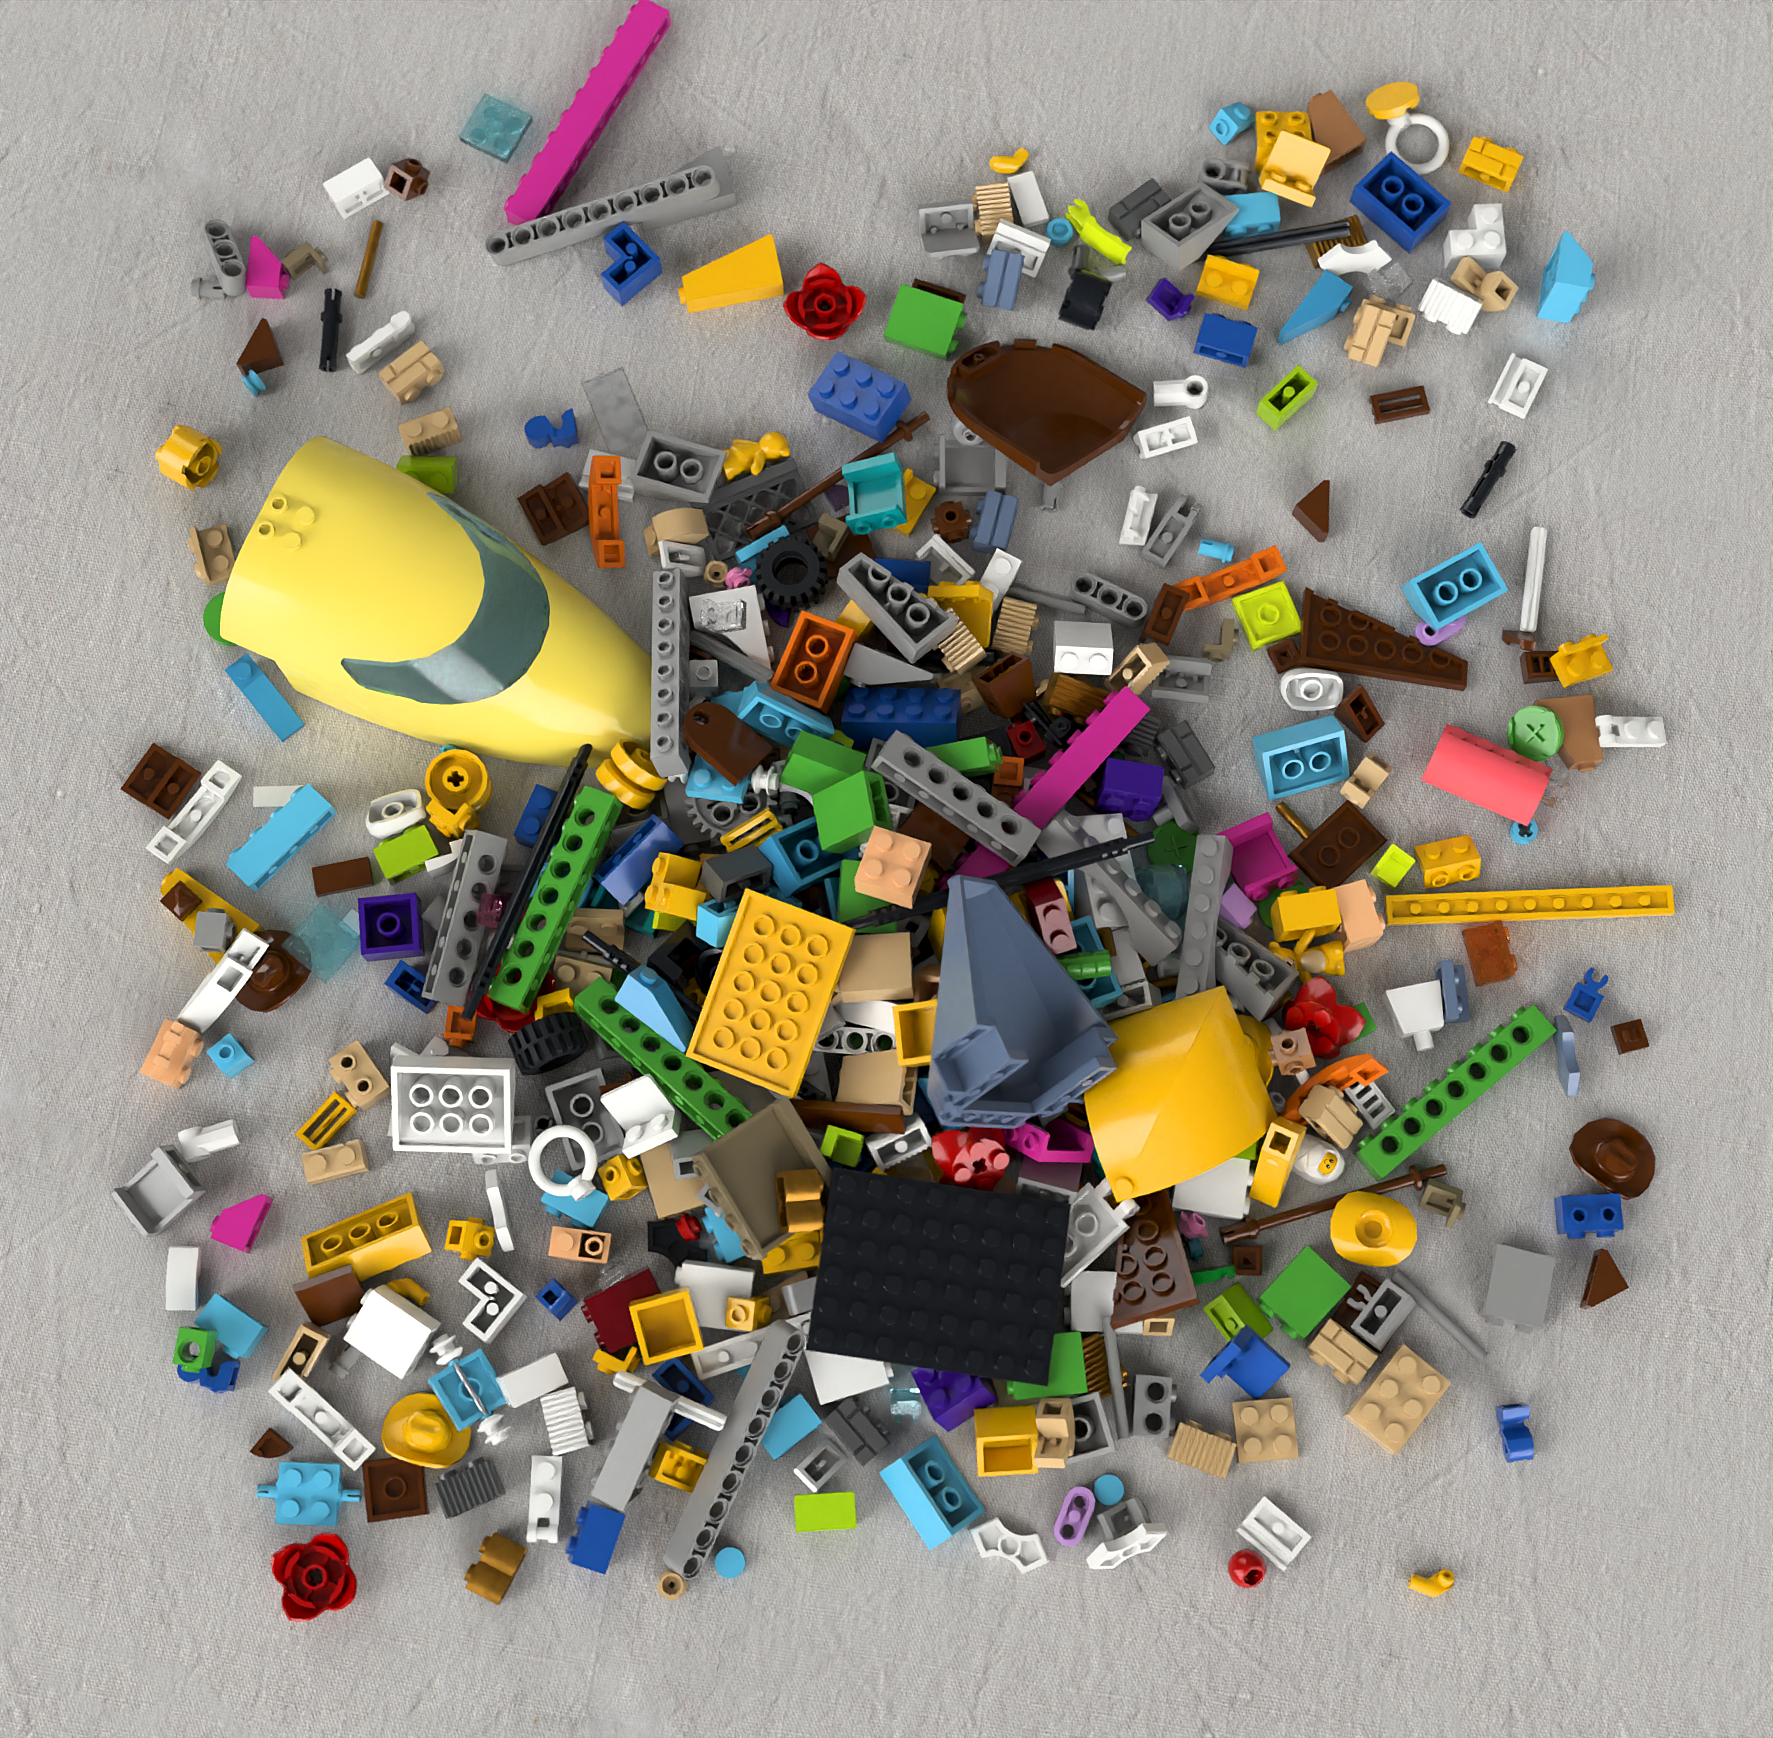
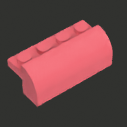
M1446 724L1421 780L1528 826L1548 785L1553 769L1540 762L1519 755L1515 751L1491 743L1487 739L1470 734L1459 727Z

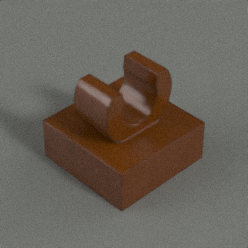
M1641 1019L1610 1027L1619 1055L1642 1050L1650 1046Z

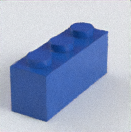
M653 813L592 875L624 905L627 901L633 900L638 895L639 889L647 881L652 880V866L659 852L677 856L684 843Z

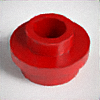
M687 1213L681 1215V1219L676 1221V1226L686 1242L700 1239L702 1226L699 1220L694 1215L690 1216Z

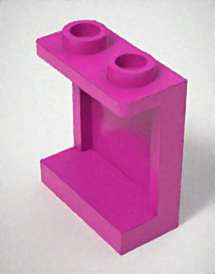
M1268 812L1216 834L1226 836L1234 847L1230 874L1235 884L1250 901L1253 899L1254 901L1262 900L1270 892L1279 888L1281 890L1287 889L1298 880L1299 869L1297 865L1291 864L1272 829L1273 820Z
M1062 1116L1049 1122L1046 1130L1026 1120L1025 1125L1015 1129L1003 1128L1005 1144L1038 1162L1090 1163L1095 1145L1091 1131Z

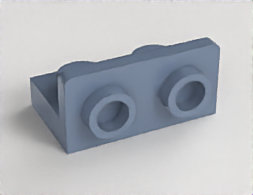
M1441 960L1434 967L1435 979L1440 980L1444 1024L1468 1022L1470 1020L1464 965H1453V960Z

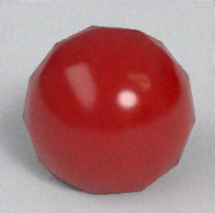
M1243 1549L1231 1556L1228 1563V1573L1236 1585L1242 1588H1254L1263 1581L1266 1574V1564L1263 1557L1256 1551Z

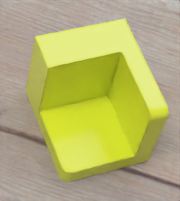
M1392 844L1370 874L1394 890L1415 863V859Z

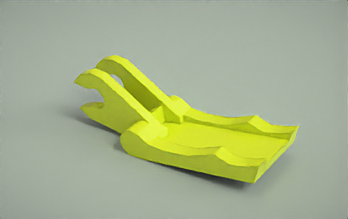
M1074 199L1073 202L1077 206L1068 205V212L1070 214L1065 213V217L1079 233L1080 239L1115 264H1126V256L1132 247L1123 243L1120 237L1107 232L1099 226L1096 219L1091 216L1088 205L1083 200Z

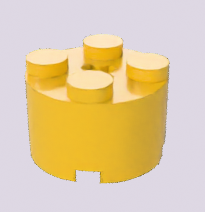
M178 424L174 427L166 443L156 451L155 459L159 461V468L164 476L189 490L196 491L195 487L204 488L216 475L220 466L216 462L218 454L222 456V447L219 442L196 429Z

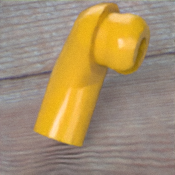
M1020 147L1013 156H993L990 159L989 166L997 173L1014 174L1030 155L1027 150Z
M411 1278L393 1280L386 1284V1286L402 1297L412 1298L420 1306L424 1305L430 1298V1294Z
M1442 1569L1428 1579L1413 1573L1410 1577L1408 1588L1431 1597H1437L1452 1588L1455 1576L1449 1569Z

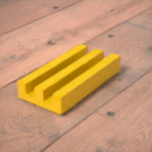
M768 807L721 836L720 841L726 846L727 851L731 852L743 847L775 827L774 830L750 844H754L758 848L768 837L784 830V828ZM769 818L771 820L734 844L730 842L765 819Z
M334 1091L295 1135L312 1151L325 1148L358 1110L338 1092ZM336 1101H338L340 1104L336 1107V1109L324 1120V1122L312 1133V1135L309 1138H307L305 1135L308 1133V1131L333 1106V1104ZM346 1108L347 1111L315 1145L314 1142Z

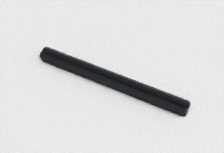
M1343 220L1211 243L1200 258L1193 263L1206 261L1208 255L1231 257L1347 237L1350 235L1349 221Z

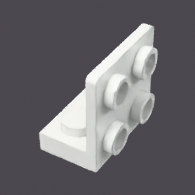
M650 1074L637 1078L601 1096V1102L626 1132L622 1151L628 1159L678 1137L682 1114Z

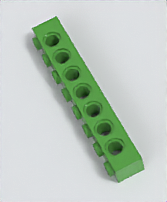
M587 785L576 796L573 812L570 818L566 819L563 824L562 836L558 844L554 845L551 850L550 862L546 870L539 876L538 888L534 896L527 902L526 914L522 922L515 928L514 940L510 948L505 951L501 960L502 966L489 987L488 997L497 1003L528 1015L624 805L615 796ZM591 815H595L594 820L590 824L585 825L586 819ZM579 841H583L581 848L573 851L574 845ZM570 867L569 874L561 877L563 870ZM558 893V899L554 903L549 904L551 896ZM546 919L544 928L537 930L539 922ZM530 946H534L533 953L525 957L526 950ZM522 972L519 982L513 984L514 976Z
M599 977L575 997L574 1012L643 1075L650 1074L670 1100L714 1140L733 1129L730 1124H740L753 1116L739 1097H733L725 1090L723 1083L718 1078L711 1077L704 1071L699 1061L686 1057L685 1053L681 1052L617 1003L614 999L619 990L613 983H607ZM605 1009H613V1010H615L616 1012H614V1013H606V1012H604L603 1010H605ZM631 1027L636 1029L637 1031L627 1032L624 1029ZM649 1046H653V1047L657 1048L658 1050H656V1051H648V1050H646L645 1048H646V1047H649ZM669 1065H674L679 1069L671 1071L666 1067ZM694 1084L699 1086L700 1089L691 1090L687 1086ZM718 1104L721 1108L712 1109L708 1105Z
M1534 1004L1527 1010L1523 1006L1520 1007L1509 1017L1513 1021L1506 1028L1500 1024L1489 1033L1488 1036L1491 1040L1483 1046L1479 1042L1466 1053L1470 1058L1463 1064L1457 1060L1444 1072L1448 1076L1444 1080L1439 1082L1435 1079L1423 1089L1426 1095L1419 1101L1413 1097L1402 1106L1401 1109L1404 1113L1400 1117L1395 1119L1392 1115L1379 1126L1383 1131L1375 1138L1370 1133L1357 1144L1360 1150L1354 1155L1377 1182L1557 1032ZM1514 1029L1520 1030L1524 1034L1525 1040L1523 1043L1517 1042L1514 1039ZM1493 1047L1502 1051V1061L1495 1060L1492 1057L1491 1049ZM1470 1066H1477L1481 1070V1079H1475L1470 1075ZM1448 1084L1458 1086L1460 1089L1459 1097H1452L1448 1093ZM1427 1102H1433L1437 1105V1116H1432L1426 1111ZM1405 1120L1415 1123L1417 1127L1416 1134H1409L1405 1131ZM1386 1138L1393 1141L1395 1145L1393 1153H1388L1382 1148L1383 1139Z

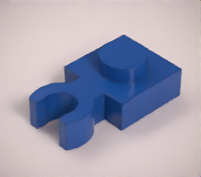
M1590 968L1585 972L1583 977L1585 985L1579 982L1575 984L1563 1007V1010L1588 1023L1592 1021L1604 998L1603 995L1597 993V990L1601 989L1608 982L1607 975H1604L1600 982L1593 981L1592 974L1595 970L1594 968Z

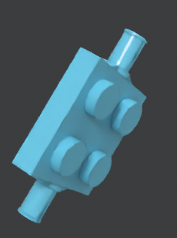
M281 1461L276 1486L258 1484L257 1491L259 1492H257V1498H275V1524L337 1526L339 1509L342 1502H360L361 1496L350 1495H361L362 1491L361 1489H344L341 1480L342 1464Z

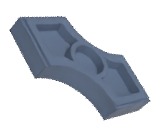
M1565 1015L1554 1016V1028L1557 1032L1553 1034V1041L1558 1056L1559 1081L1567 1097L1577 1096L1579 1094L1580 1069L1575 1054L1574 1031Z

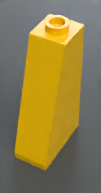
M773 234L766 235L682 276L683 287L678 288L681 304L686 303L688 313L784 295L783 281Z
M177 867L173 872H169L161 883L162 887L159 891L163 896L181 880L203 901L183 921L193 935L195 934L197 911L207 912V908L225 910V913L236 923L235 939L243 928L255 935L266 931L254 920ZM207 952L216 965L225 954Z

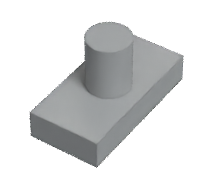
M1163 776L1162 793L1167 802L1155 809L1152 817L1159 826L1175 818L1178 826L1191 835L1198 831L1200 827L1179 784L1177 785L1169 776Z

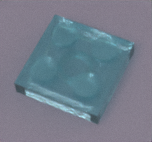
M485 93L460 133L459 139L460 142L507 164L533 122L532 115Z
M320 902L285 940L281 947L326 984L360 946V935Z

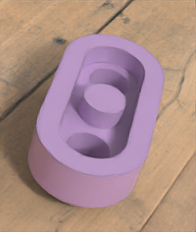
M1466 614L1436 631L1422 620L1415 628L1413 636L1419 639V643L1434 648L1463 628L1466 622ZM1425 629L1433 630L1434 635H1427Z
M1082 1486L1074 1487L1067 1492L1053 1526L1055 1539L1064 1546H1074L1083 1538L1095 1507V1497L1088 1488ZM1082 1496L1084 1498L1085 1504L1082 1508H1077L1074 1505L1075 1497ZM1067 1524L1071 1525L1074 1529L1073 1534L1069 1537L1065 1536L1062 1531L1063 1527Z

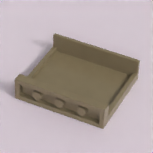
M788 1097L775 1100L691 1156L694 1162L693 1169L695 1173L707 1183L710 1188V1198L717 1206H721L726 1215L724 1220L727 1226L733 1232L736 1231L742 1241L740 1242L742 1251L752 1260L765 1259L767 1257L766 1253L797 1233H780L777 1217L778 1202L775 1192V1172L817 1169L818 1174L823 1179V1191L820 1193V1202L824 1206L825 1211L827 1209L832 1170Z

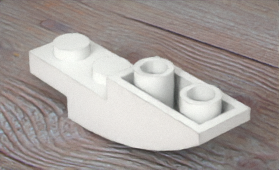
M243 928L214 970L207 974L176 1020L202 1035L220 1016L253 973L252 969L269 947V943Z

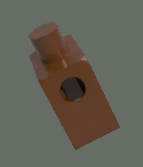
M1012 651L972 679L982 699L993 714L1004 719L1010 718L1012 724L1021 720L1024 722L1027 719V716L1024 714L1025 706L1022 703L1031 704L1037 697L1030 658Z

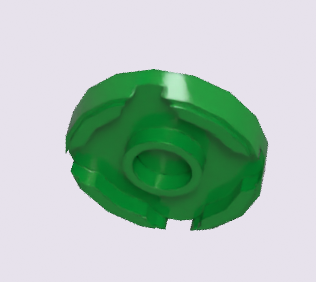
M1234 1264L1191 1270L1194 1284L1200 1285L1217 1282L1226 1275L1227 1279L1234 1278L1236 1270Z

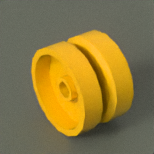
M620 739L610 753L612 758L604 759L596 770V776L603 787L621 802L632 808L645 810L655 797L654 790H661L669 779L668 777H660L650 759L649 750L632 740Z
M452 749L442 752L431 761L426 770L425 786L429 797L454 815L465 802L478 815L486 809L492 798L493 784L485 765L475 754L467 750Z

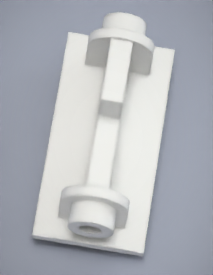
M1135 486V489L1131 491L1119 544L1146 545L1157 494L1145 493L1146 489L1141 486Z

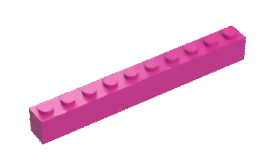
M639 0L636 5L633 4L624 25H620L617 28L613 42L602 51L600 62L596 68L593 67L589 71L584 87L577 90L573 98V104L569 110L566 109L562 113L559 121L560 124L555 131L549 133L544 149L541 153L538 152L535 155L531 169L520 178L518 189L514 195H510L507 198L504 210L509 223L516 226L550 215L671 26L669 10L650 0Z
M1127 686L1119 692L1114 689L1103 701L1107 706L1101 712L1096 709L1085 720L1088 724L1087 728L1083 732L1077 729L1066 741L1070 745L1063 753L1059 749L1048 761L1052 766L1046 773L1040 770L1030 781L1033 787L1027 793L1022 790L1011 801L1015 806L1012 809L1021 817L1031 820L1034 826L1042 830L1149 712L1150 708ZM1002 827L1003 830L1009 834L1008 830L1005 827ZM975 841L973 844L977 848L971 855L965 852L954 864L958 869L951 876L946 873L935 886L939 890L949 888L947 881L959 874L983 878L1004 872L1010 864L978 841Z

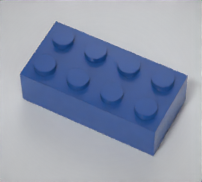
M893 687L848 688L841 720L842 732L846 737L854 740L852 749H870L873 738L887 742L896 730L909 735L922 748L959 742L962 722L961 689H922L918 687L912 689Z

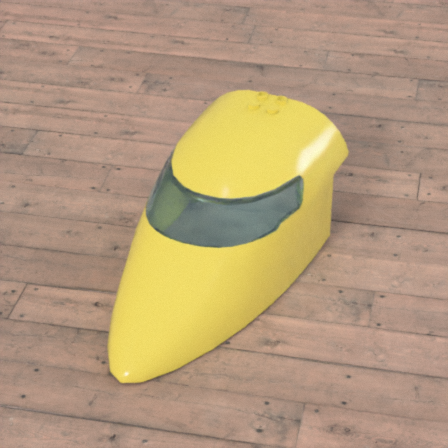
M326 436L312 438L293 455L274 484L234 564L221 611L220 635L223 639L274 660L295 691L377 725L439 745H456L461 750H467L471 753L515 762L569 767L572 758L577 756L580 747L584 744H591L593 749L587 760L589 764L587 768H598L604 759L612 758L610 753L620 739L632 740L645 749L651 750L652 657L587 596L530 552L484 520L443 494L388 464Z

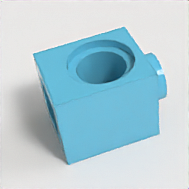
M230 1033L206 1051L223 1074L231 1079L255 1061L241 1042Z

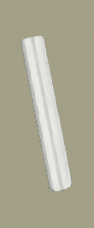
M1533 527L1530 534L1520 630L1534 633L1537 628L1547 529L1544 527Z
M622 1370L616 1374L613 1384L632 1393L636 1386L640 1387L646 1380ZM683 1396L680 1397L675 1409L676 1413L717 1431L723 1429L727 1419L726 1415Z

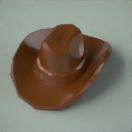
M269 929L257 934L258 937L269 943V947L252 969L253 973L235 996L240 1004L251 1011L268 1013L278 1009L302 987L312 970L310 952L302 940L287 931Z
M1603 1118L1586 1123L1573 1136L1569 1147L1573 1163L1612 1194H1620V1197L1624 1200L1639 1197L1649 1187L1655 1174L1656 1157L1651 1144L1634 1127L1620 1120Z

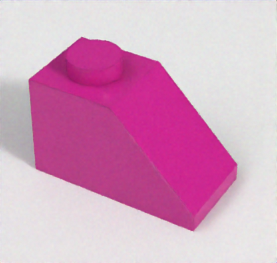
M252 236L245 286L252 298L284 300L285 290H288L290 286L289 273L285 272L282 263L260 238Z
M260 1194L222 1210L221 1215H217L211 1224L210 1232L212 1234L210 1238L249 1254L274 1199Z

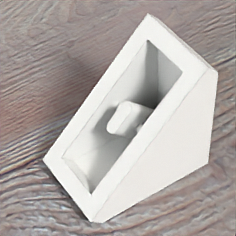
M664 540L658 542L663 570L680 568L685 578L703 576V573L706 571L705 566L707 565L703 547Z
M826 1438L793 1472L814 1493H817L848 1458Z

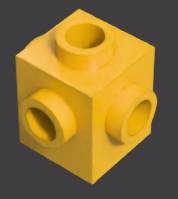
M617 1155L607 1159V1163L597 1169L601 1177V1184L607 1191L611 1201L630 1200L649 1186L643 1173L642 1164L636 1156L628 1159L626 1155Z
M467 1217V1221L450 1220L444 1249L460 1253V1259L474 1261L478 1256L490 1257L491 1249L494 1245L495 1228L484 1225V1219Z

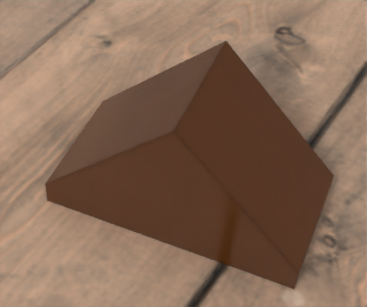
M261 319L236 363L244 376H248L251 369L258 374L284 365L273 330L267 319Z
M1323 480L1295 505L1292 512L1293 517L1318 542H1325L1329 533L1330 480Z
M1358 684L1339 703L1333 714L1365 743L1385 725L1361 684Z
M1601 1248L1594 1251L1580 1308L1588 1309L1629 1288L1606 1249Z

